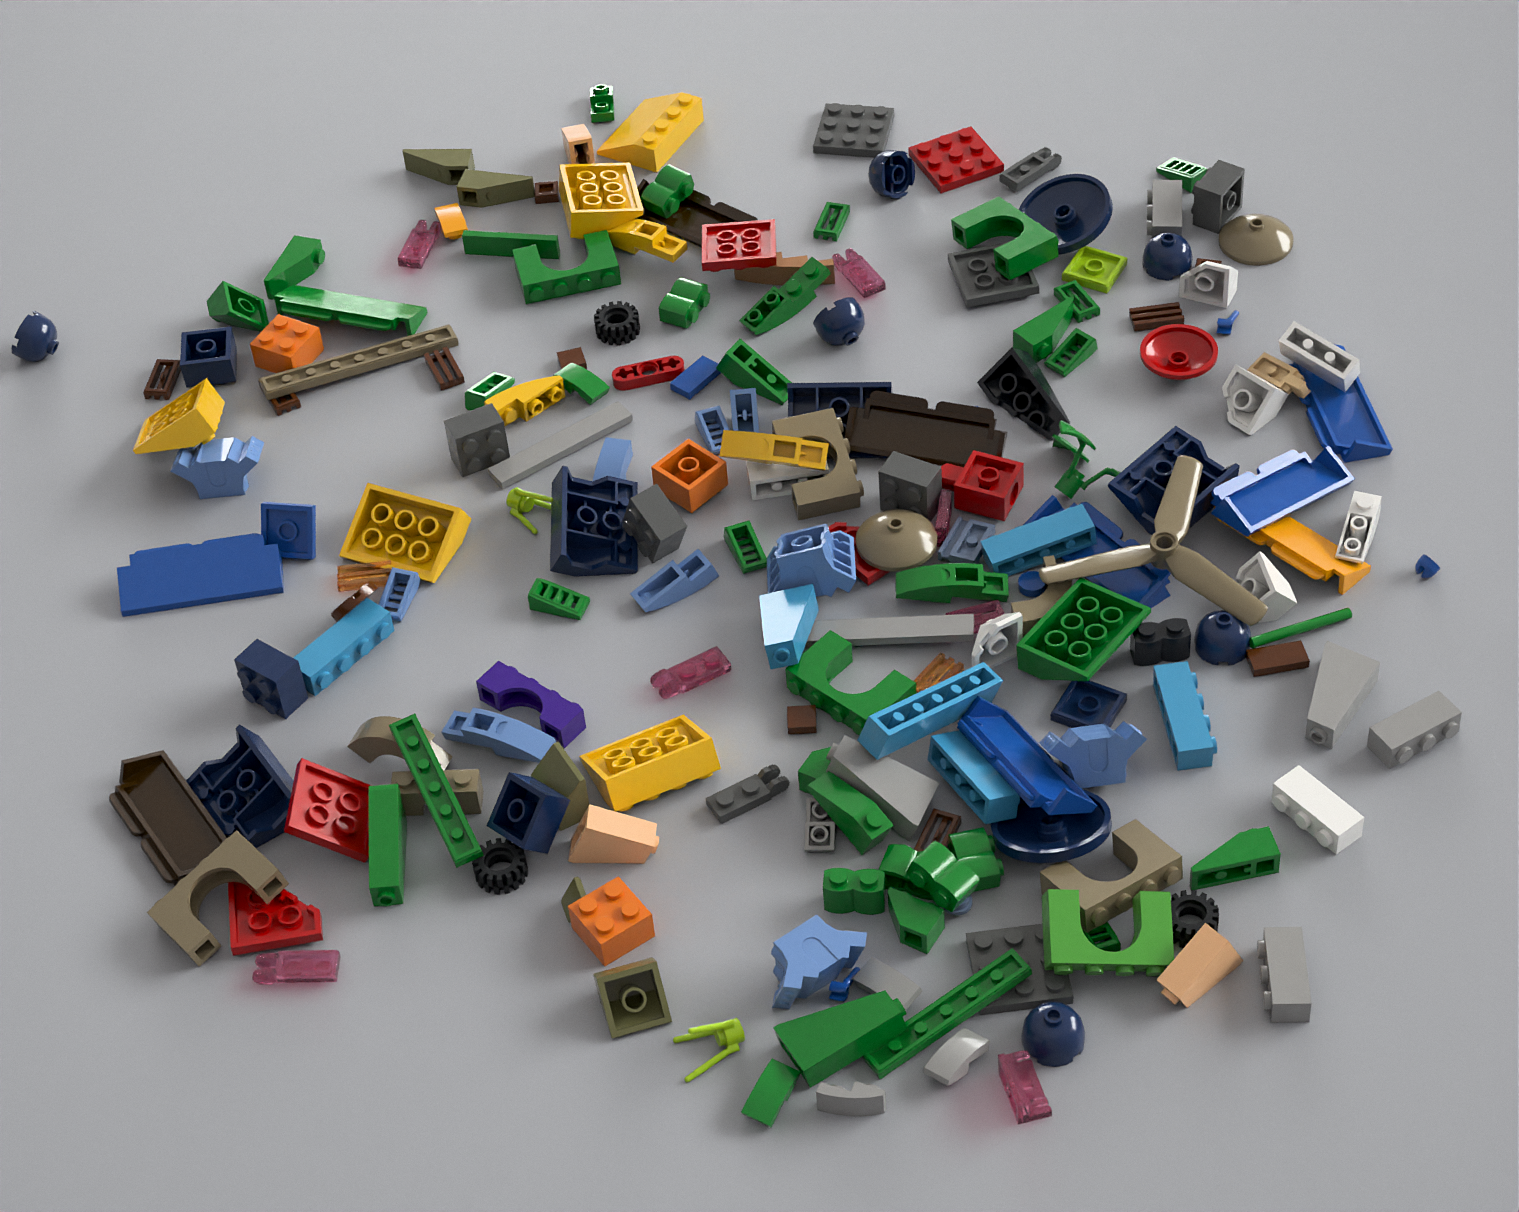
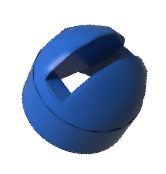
M1425 554L1418 559L1415 565L1417 574L1423 572L1422 578H1431L1440 570L1438 564Z

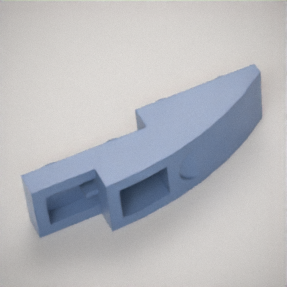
M474 707L470 713L454 710L441 732L446 740L490 747L496 755L540 763L550 747L556 743L554 737L526 723L502 714Z

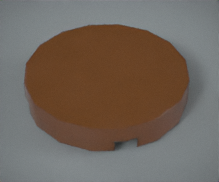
M371 580L367 582L356 593L340 604L331 613V616L338 622L366 598L370 597L378 589L377 585Z

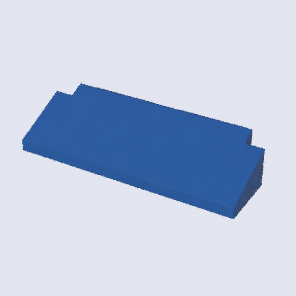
M1336 345V346H1338L1339 348H1341V349H1343L1344 351H1346L1345 348H1344V346ZM1297 363L1288 364L1298 369L1299 373L1304 377L1303 381L1306 382L1307 388L1311 391L1304 399L1301 397L1299 399L1306 405V414L1323 448L1329 446L1336 455H1341L1344 463L1390 455L1393 448L1358 376L1348 390L1343 392Z
M1329 446L1325 447L1314 460H1311L1306 452L1299 454L1296 450H1290L1261 464L1256 470L1258 474L1256 476L1254 473L1247 471L1215 487L1211 492L1214 497L1211 504L1216 507L1211 514L1248 537L1351 484L1355 478Z
M1052 495L1023 525L1065 509L1057 498ZM1074 502L1070 507L1077 506V504ZM1082 502L1080 504H1083L1095 526L1097 544L1060 558L1067 562L1127 546L1140 545V543L1135 539H1128L1126 542L1122 541L1123 531L1120 527L1088 502ZM1151 563L1140 567L1084 577L1092 583L1150 608L1171 596L1165 587L1170 583L1168 577L1171 573L1168 569H1158Z
M258 533L206 540L202 544L196 545L186 543L139 550L129 555L130 566L117 567L120 608L123 617L284 593L283 562L278 543L266 545L264 536Z
M979 696L976 697L958 721L957 728L1030 808L1042 807L1048 815L1092 813L1097 807L1094 801L1007 710Z

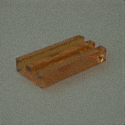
M391 560L337 566L338 591L359 590L370 580L377 587H385L391 568L382 569L380 567L388 564L392 565Z
M940 652L914 680L916 682V692L919 693L936 685L939 681L942 682L963 672L964 664L961 662L956 664L953 658L949 657L946 659L945 654ZM950 669L951 671L940 681V678Z

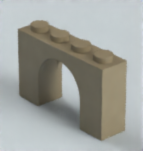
M833 408L772 421V434L829 443L827 456L835 463L834 469L824 477L792 484V502L798 521L859 508L860 498L864 496L862 481H857L855 476L857 475L855 460H850L848 455L850 453L849 441L847 438L843 439L842 436L844 429L841 417L836 418Z
M1137 819L1112 832L1113 854L1133 870L1128 876L1116 881H1096L1083 875L1068 861L1056 862L1040 871L1042 895L1048 889L1079 890L1080 922L1082 930L1086 933L1132 908V898L1139 891H1162L1183 879L1182 856Z
M237 830L147 911L154 922L199 967L222 947L199 919L201 903L210 891L224 883L239 882L247 885L268 904L289 884L279 869Z

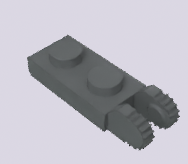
M1044 147L1000 173V182L1017 192L1049 170L1053 171L1061 164L1062 156L1056 153L1052 156L1051 150Z
M772 764L762 768L758 775L754 774L707 797L706 805L718 821L723 824L772 800V797L785 791L790 786V782L785 776L778 777L781 774L780 768Z

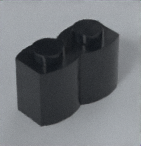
M1172 618L1160 623L1143 622L1130 635V653L1134 665L1150 666L1161 661L1178 662L1190 657L1191 631L1187 619Z

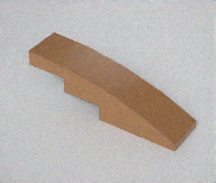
M776 252L777 266H770L768 268L752 267L743 270L734 269L735 280L783 286L808 261V257L805 255L783 258L782 252ZM833 259L818 260L831 273L820 285L835 284Z

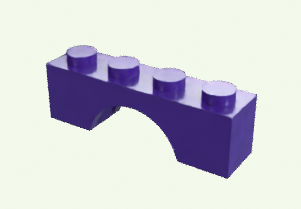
M497 661L476 681L479 699L500 712L519 706L533 708L540 712L541 730L554 737L556 742L559 741L564 749L586 729L584 710L579 704L570 702L561 697L555 690H549L540 685L534 678H528L519 673L513 666H507Z

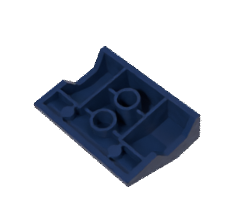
M787 383L788 417L833 408L836 418L841 417L844 429L842 436L844 439L849 408H865L866 399L870 398L873 391L893 393L892 383ZM851 450L848 454L849 458H888L887 456Z
M1174 426L1108 483V488L1149 534L1153 535L1155 533L1154 519L1177 457L1181 455L1193 457L1203 464V469L1189 525L1190 529L1214 508V505L1211 504L1214 499L1211 493L1212 490L1237 477L1240 465L1234 463L1226 468L1207 456L1200 440Z
M567 466L561 467L552 482L551 497L554 499L551 502V572L574 577L637 573L638 543L633 536L627 534L622 521L630 498L638 494V482L611 476L589 481L572 477Z
M239 724L235 728L237 743L222 759L204 761L186 782L227 838L237 830L255 848H258L284 833L294 781L262 738Z

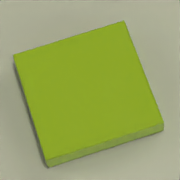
M1084 246L1077 251L1063 271L1062 281L1071 282L1076 280L1082 287L1107 294L1127 266L1128 258Z

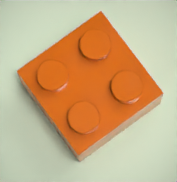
M280 314L250 343L255 367L273 373L311 364L324 350L319 327Z
M690 439L684 441L651 466L653 485L658 484L668 499L690 513H693L728 485L726 461Z
M619 876L568 905L572 929L604 966L655 937L651 912Z

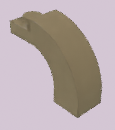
M1054 555L1043 557V567L1056 564ZM1072 580L1046 584L1047 590L1039 597L1011 603V613L1020 612L1023 615V637L1072 587Z
M379 716L367 720L359 727L347 747L368 763H371L381 755H393L404 759L389 728L390 724L401 720V718ZM423 728L442 769L445 770L453 756L434 743L432 740L435 735Z

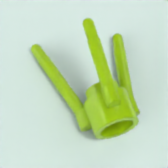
M516 487L509 492L506 504L511 508L510 514L517 517L536 535L538 530L521 513L531 511L534 505L551 510V504L547 502H553L554 499Z
M738 1018L689 1028L688 1034L673 1038L674 1043L714 1035L718 1046L724 1045L726 1047L684 1078L685 1082H690L729 1054L740 1051L738 1043L745 1041V1035Z

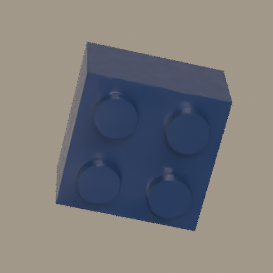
M231 326L182 332L180 367L186 388L194 387L206 378L211 385L236 382L237 346Z
M256 639L234 659L238 671L237 676L243 688V696L249 702L261 705L269 713L277 714L287 719L308 699L299 661Z
M509 772L486 826L524 850L548 854L570 799L533 777Z

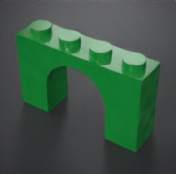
M999 196L951 219L953 240L966 249H970L994 237H1016V239L993 249L996 271L1009 280L1059 257V241L1057 236Z
M608 231L584 234L587 259L580 266L569 270H554L546 267L540 260L536 245L512 249L515 269L525 303L531 304L621 285L619 264Z
M830 630L801 655L798 664L790 665L785 669L787 688L794 695L801 696L809 701L811 705H816L817 709L820 708L831 715L835 721L842 722L860 736L870 715L917 694L916 682L894 669L874 688L866 692L849 694L836 690L830 685V682L853 662L852 643Z

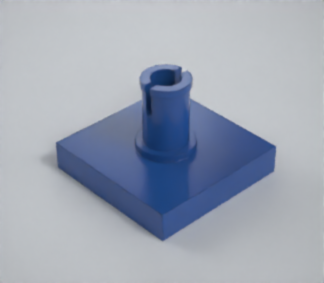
M276 502L261 503V535L264 536L265 544L278 543L281 557L314 559L316 557V505Z

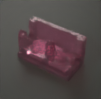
M1026 1050L998 1055V1074L1018 1125L1052 1116L1051 1107L1048 1105L1049 1102L1045 1097L1035 1072L1032 1059L1025 1060L1030 1058V1054Z

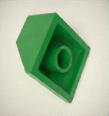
M225 281L220 283L206 301L209 316L217 322L262 332L269 324L263 299Z

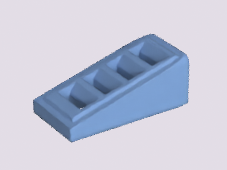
M720 405L696 411L694 421L709 452L714 455L720 454L721 445L715 447V444L721 443L722 438L714 440L712 438L723 435V430H730ZM713 422H716V423H717V424H713V425H709V426L706 425V424L713 423ZM720 429L719 431L709 433L711 430Z
M392 567L378 604L384 609L387 607L398 609L397 613L389 611L392 620L402 621L421 582L418 572ZM399 584H404V585H407V586H406V588H405V587H400V586H398V585H399ZM395 591H396V592H401V593H404V594H403V596H402V595H397V594H394V593H395ZM393 599L401 602L400 604L390 602V600Z

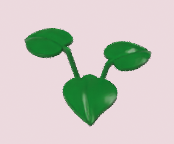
M1062 420L1059 422L1061 434L1077 437L1080 446L1077 449L1064 438L1053 434V447L1070 450L1074 456L1069 469L1065 471L1054 486L1056 489L1072 499L1080 488L1085 491L1088 485L1107 474L1116 477L1121 473L1107 467L1087 481H1082L1085 475L1076 470L1075 467L1080 457L1087 463L1090 461L1083 453L1086 444L1093 450L1096 447L1084 434L1077 431L1074 427Z

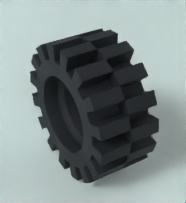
M617 301V304L609 302V306L604 304L601 306L602 310L599 308L596 310V314H594L597 338L601 339L603 343L608 341L609 345H613L614 342H617L618 346L623 341L625 344L630 343L629 339L635 340L636 335H639V314L634 305L630 306L628 302L622 305V301Z
M496 838V843L492 844L491 840L486 841V848L480 845L484 856L473 860L472 865L476 882H478V886L481 889L485 888L487 893H490L493 889L495 895H500V890H504L505 894L510 893L509 888L512 887L514 890L519 888L518 882L522 885L524 884L525 877H528V866L524 849L514 843L512 844L508 839H505V842L502 843L501 838ZM499 862L511 863L509 867L503 870L495 871L489 869L492 865Z
M1183 890L1180 897L1176 893L1171 896L1174 945L1177 941H1180L1179 947L1184 948L1205 923L1218 932V905H1214L1215 901L1212 898L1206 900L1207 894L1203 892L1200 896H1196L1197 890H1191V895H1187L1186 890ZM1184 915H1195L1203 921L1198 924H1186L1179 920V918Z

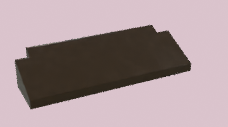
M645 179L637 187L640 197L649 185ZM693 190L690 196L681 201L677 212L667 219L645 209L643 204V215L637 217V219L664 225L668 233L701 248L702 225L758 220L756 217L723 202L711 205L709 196Z
M873 391L870 398L866 399L865 408H849L845 438L849 441L851 451L887 457L895 451L931 464L944 465L949 463L964 467L973 450L1003 458L1008 432L995 430L997 419H994L993 410L988 408L941 401L937 403L935 409L928 408V401L925 398Z
M164 750L121 760L119 779L121 785L115 786V792L110 794L109 802L131 834L142 837L141 848L161 878L166 883H173L176 886L204 858L208 857L219 847L227 837Z

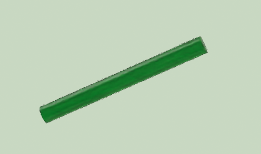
M1344 608L1250 637V647L1253 649L1352 618V612L1350 608Z

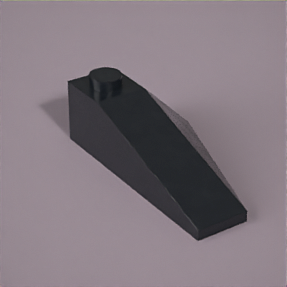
M1011 347L977 382L991 402L1002 407L1014 417L1019 418L1049 440H1053V434L1058 436L1061 433L1059 427L1061 420L1070 424L1043 372L1026 351Z

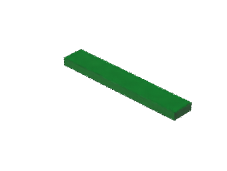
M414 713L390 724V731L456 868L484 856L416 714Z
M1011 948L905 1021L906 1030L862 1056V1059L877 1077L882 1079L1032 975L1030 966Z

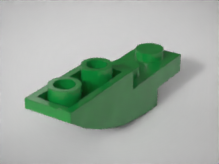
M811 257L780 289L773 286L739 320L740 323L755 335H759L788 321L817 297L814 290L831 274L829 269Z
M948 563L921 566L896 573L895 593L896 598L940 603H950L952 597L1007 602L1009 597L1008 574L983 571V564Z

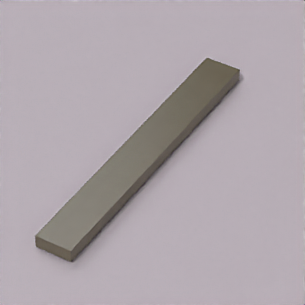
M450 324L265 376L259 378L260 386L267 400L424 356L425 353L431 354L437 349L441 351L446 346L448 348L459 345L458 338Z

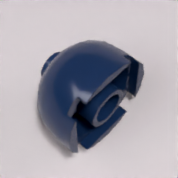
M886 150L876 155L872 160L868 173L869 183L881 196L889 198L904 197L908 193L904 191L908 189L909 185H913L915 166L913 160L907 157L905 151Z
M1162 233L1154 236L1146 244L1142 265L1143 268L1147 269L1146 273L1153 278L1166 281L1173 280V276L1180 275L1181 277L1182 274L1191 270L1192 250L1189 243L1182 236L1174 233Z
M846 297L833 302L836 307L829 311L825 307L815 317L813 322L818 335L831 345L846 344L848 346L855 343L865 325L864 313L859 303L853 297Z
M33 311L34 316L28 314L19 326L14 337L18 339L17 347L12 345L11 350L13 355L23 360L38 362L45 359L49 354L53 355L58 348L59 342L56 341L57 330L53 322L44 315Z
M1225 610L1208 613L1197 625L1194 636L1195 651L1202 660L1212 665H1218L1219 662H1228V666L1235 665L1246 658V650L1250 649L1251 632L1249 626Z
M1051 1001L1042 1003L1029 1012L1023 1023L1022 1045L1025 1053L1036 1058L1037 1063L1050 1067L1064 1066L1073 1062V1057L1078 1055L1079 1052L1080 1054L1082 1053L1085 1043V1030L1081 1017L1074 1009L1064 1003Z

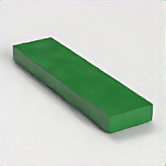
M464 230L462 234L465 254L513 257L512 249L536 245L540 258L559 259L560 257L558 235Z

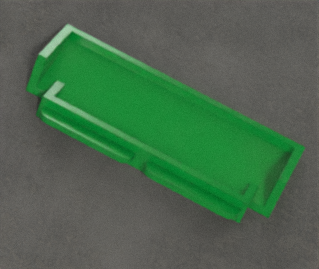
M291 285L274 295L277 313L280 315L288 314L323 321L332 319L339 321L341 324L381 331L395 330L399 322L402 321L405 322L407 336L416 333L428 313L427 307L298 285Z

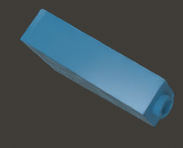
M813 584L759 595L764 645L770 669L799 663L819 611Z

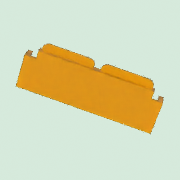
M1290 516L1246 537L1257 545H1267L1271 548L1273 555L1312 579H1322L1326 582L1334 574L1340 576L1338 593L1341 595L1347 592L1371 570V565L1366 562L1361 564L1335 558L1338 545ZM1217 518L1218 521L1235 530L1234 528H1232L1231 526Z

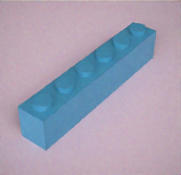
M982 662L870 715L857 741L878 760L960 720L977 696L992 703L1003 680L986 663Z

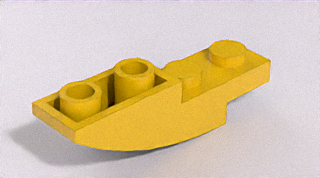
M633 219L608 231L612 246L634 255L642 250L674 263L688 250L687 242L668 235L666 226L647 220Z
M552 376L525 382L485 400L484 404H493L504 421V426L514 422L519 417L527 422L566 397L563 378L561 376Z
M723 430L719 457L825 471L829 443L775 434Z

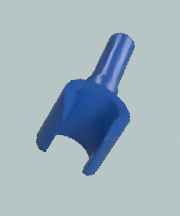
M1234 310L1227 319L1218 318L1216 333L1230 335L1232 324L1238 317L1239 311Z
M855 967L843 982L831 981L829 999L837 1001L847 1000L849 987L853 982L852 978L860 970L859 967Z

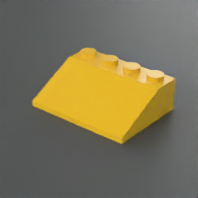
M680 92L644 99L597 150V155L623 163H630L633 166L657 173L704 121L702 98Z
M630 163L559 165V193L570 238L584 239V234L604 230L609 231L643 215L644 210Z
M207 378L145 419L133 448L135 454L195 447L199 443L204 445L210 442L216 436L214 433L218 429L217 426L220 422L225 402Z
M367 483L339 556L391 571L393 567L418 572L420 580L435 583L463 543L471 518L459 507Z
M684 714L579 756L604 801L615 812L627 811L638 802L654 800L660 796V793L670 789H681L688 782L695 779L708 778L713 772L721 769L712 737Z

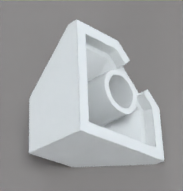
M1206 261L1181 275L1179 297L1227 308L1237 291L1238 270L1231 266Z
M1236 364L1222 386L1223 395L1227 400L1229 410L1227 412L1229 423L1248 435L1254 434L1274 419L1289 395Z
M1259 551L1239 568L1236 577L1239 580L1238 584L1268 606L1266 614L1258 623L1278 620L1297 604L1288 581L1262 552Z
M1020 612L1003 614L980 625L972 651V667L984 662L992 669L1017 657L1016 644L1023 638V615Z

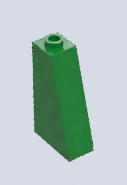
M398 784L369 786V890L374 906L387 907L404 904L407 818Z
M886 990L780 1023L774 1026L773 1029L781 1047L811 1088L906 1030L907 1027L903 1016L907 1013L899 999L892 1000Z

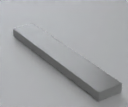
M617 401L488 468L489 476L504 489L633 421L632 414Z
M974 614L815 620L806 642V647H811L830 630L851 642L852 646L974 641Z

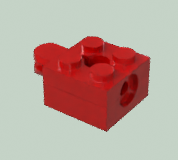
M973 450L964 467L949 463L941 466L942 489L954 492V508L1001 521L1006 520L1024 486V463Z

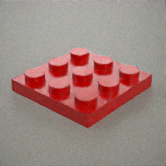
M972 126L908 147V154L940 193L1004 171V163Z
M775 219L702 225V271L718 272L726 269L743 270L752 267L768 268L770 266H777Z
M301 758L296 766L284 832L365 863L369 858V786L372 785Z

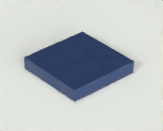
M1090 680L1071 681L1051 712L1050 720L1070 728L1104 723L1111 727L1127 701V693Z

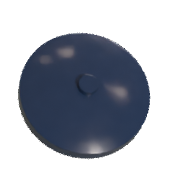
M1066 174L1052 178L1036 187L1024 199L1018 210L1057 236L1059 241L1058 255L1081 249L1095 240L1104 231L1111 219L1113 203L1108 189L1097 178L1085 174Z
M1086 790L1083 791L1097 805L1092 813L1048 815L1042 807L1030 808L1020 797L1016 818L991 823L992 837L996 847L1002 853L1020 861L1030 863L1067 861L1095 850L1108 838L1112 829L1110 808L1101 797Z

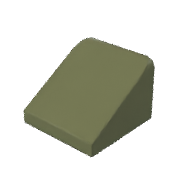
M579 877L573 878L561 900L569 923L571 921L568 905L586 895Z

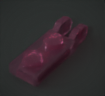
M426 220L418 221L398 256V266L422 269L436 239L439 237L441 227L438 221H433L429 230H427Z
M852 248L845 251L847 261L839 253L832 256L837 270L846 277L864 298L886 290L885 281Z
M716 646L668 670H659V672L651 676L650 682L653 687H660L658 689L659 695L663 699H667L681 692L685 693L730 672L731 663Z
M337 950L278 951V953L259 954L256 956L255 964L260 969L253 972L252 980L259 985H272L275 982H337L341 956Z

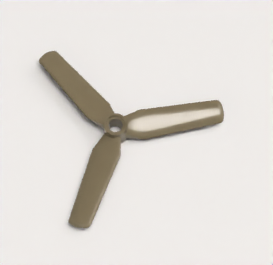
M1185 455L1178 456L1154 519L1155 533L1151 536L1150 543L1127 546L1039 569V577L1042 582L1052 584L1140 567L1151 563L1158 569H1168L1175 579L1249 626L1258 623L1268 610L1266 604L1201 554L1179 545L1188 533L1203 469V464L1199 460Z

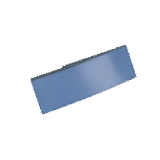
M605 438L597 461L593 481L606 476L627 480L626 472L633 457L631 440Z
M697 549L678 565L674 560L670 561L630 594L645 612L671 605L692 595L718 578L719 574L702 552Z

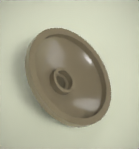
M1245 214L1230 220L1221 228L1219 246L1227 257L1236 262L1254 266L1268 265L1282 260L1291 252L1293 234L1285 223L1275 217L1265 214Z
M892 509L879 512L865 520L856 533V549L860 557L869 565L885 571L896 572L916 568L928 561L937 548V532L933 524L924 516L909 510Z

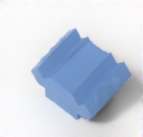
M251 436L245 443L234 437L214 439L204 445L201 443L197 448H181L177 452L170 472L192 482L200 499L245 495V491L249 488L247 473L258 463L264 442L254 436Z
M827 524L781 534V537L776 541L778 546H774L767 557L768 593L813 584L816 597L824 595L832 597L837 587L849 593L856 582L854 537L841 530L830 533Z
M1123 721L1115 730L1104 723L1069 728L1061 738L1049 732L1039 743L1049 754L1062 762L1063 769L1068 771V775L1083 789L1126 783L1127 761L1147 738L1132 724H1127Z
M815 915L774 941L771 955L775 958L776 965L773 973L780 984L778 985L779 989L775 991L772 1008L790 1009L795 998L806 999L832 980L834 981L842 968H853L865 948L867 932L836 930L826 924L818 915Z

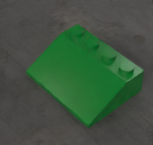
M1079 578L1016 644L1018 669L1041 680L1089 681L1151 613V608L1088 580Z

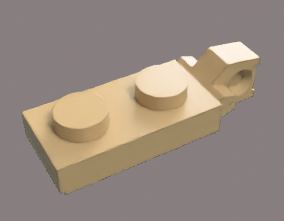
M1265 352L1247 369V371L1268 381L1288 394L1293 392L1296 396L1304 399L1311 392L1307 388L1306 382L1303 381L1304 377L1299 373L1298 369Z

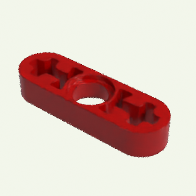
M673 355L617 367L612 372L613 386L617 390L626 391L673 381L685 371L684 360L679 356ZM646 371L655 372L651 375H643Z

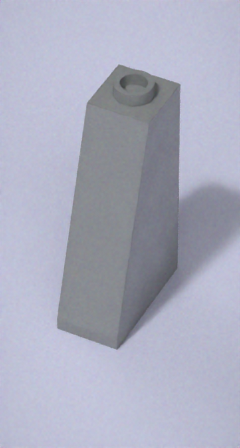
M1327 641L1325 643L1307 717L1305 738L1316 744H1321L1330 749L1333 748L1377 683L1379 661Z
M844 735L839 745L833 743L826 759L831 761L826 772L830 771L875 802L894 825L892 828L903 838L911 841L939 782L887 756L877 760L858 741Z

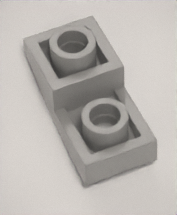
M807 798L805 852H835L836 823L815 798Z
M871 957L852 978L857 987L872 994L886 990L892 1000L899 999L905 1011L922 992V989L912 980L874 957Z
M963 1028L936 1051L924 1066L923 1073L949 1086L968 1074L970 1062L989 1051L990 1040Z
M855 1081L851 1091H848L839 1085H829L820 1082L816 1090L817 1110L844 1116H872L884 1114L886 1110L885 1090L880 1089L874 1084H863Z

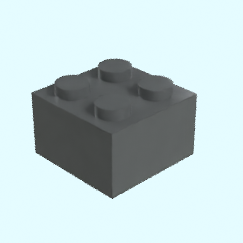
M1218 160L1212 167L1207 169L1200 181H1196L1192 190L1194 195V203L1191 209L1193 225L1219 234L1221 228L1242 208L1244 168Z
M492 403L444 420L450 456L462 477L492 467L510 457L504 421Z
M893 451L878 471L880 510H909L924 516L931 522L942 507L941 467Z
M658 484L630 498L622 521L627 534L635 538L641 554L644 557H648L652 564L679 549L687 529L686 523Z

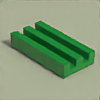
M826 202L813 231V237L818 239L819 236H823V240H828L829 237H832V241L837 242L850 213V205ZM835 209L826 229H823L831 210Z
M1076 280L1054 288V296L1060 302L1069 297L1073 299V318L1078 323L1083 322L1084 317L1087 320L1091 319L1092 314L1095 316L1100 315V307ZM1080 299H1081V300L1084 302V304L1088 307L1087 309H1086L1085 306L1080 302Z

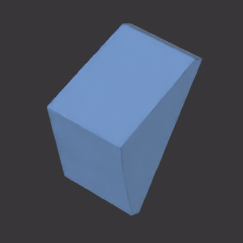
M756 388L730 390L733 431L759 433Z

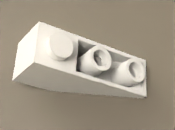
M1354 491L1335 558L1363 564L1374 538L1380 517L1382 496Z

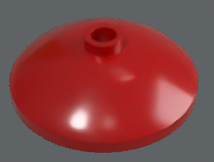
M1171 324L1156 328L1144 337L1140 345V358L1145 367L1158 376L1171 380H1188L1205 374L1215 365L1218 358V345L1215 339L1203 329L1186 324Z

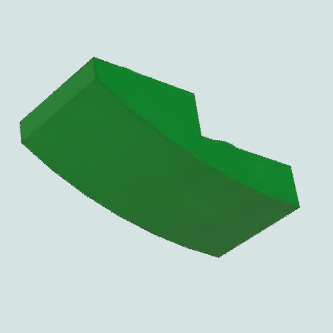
M600 84L590 88L591 122L614 121L613 86Z
M574 363L568 364L553 375L563 378L564 389L571 394L576 391L590 405L606 395L610 389L595 374Z
M772 1058L754 1086L741 1113L772 1128L784 1101H788L801 1072Z

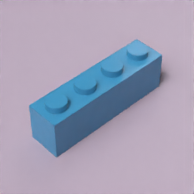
M1083 504L1067 508L1061 512L1042 517L1034 522L1015 527L1012 530L980 541L983 559L990 572L1005 573L1008 576L1043 564V557L1054 555L1055 559L1097 544L1095 526Z
M366 598L297 654L294 659L299 661L306 690L316 696L340 675L348 671L363 656L367 655L375 646L388 638L394 632L390 612Z
M1188 661L1154 665L1153 688L1177 771L1212 766L1213 754H1217V742L1215 736L1210 737L1209 734L1211 731L1210 719L1208 714L1204 715L1202 711L1204 710V700L1202 693H1197L1196 691L1198 688L1196 673L1190 671Z
M960 730L931 736L927 760L984 824L1016 818L1020 796Z

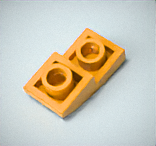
M458 203L434 208L436 218L440 223L441 232L445 238H461L463 231L468 230Z

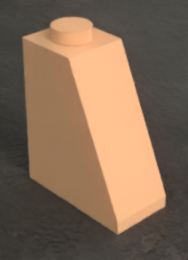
M580 124L561 128L564 149L569 164H595L592 137L586 126Z
M589 804L571 838L568 862L645 864L650 853L654 854L659 844V836H656L657 823Z
M1205 923L1157 978L1159 984L1164 988L1160 993L1174 1005L1179 1001L1188 1008L1243 962V959L1227 939Z

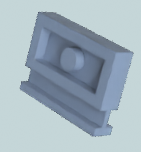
M959 516L938 550V560L942 561L945 558L949 559L950 563L978 564L983 555L980 541L995 535V525L973 519L965 521L963 517Z

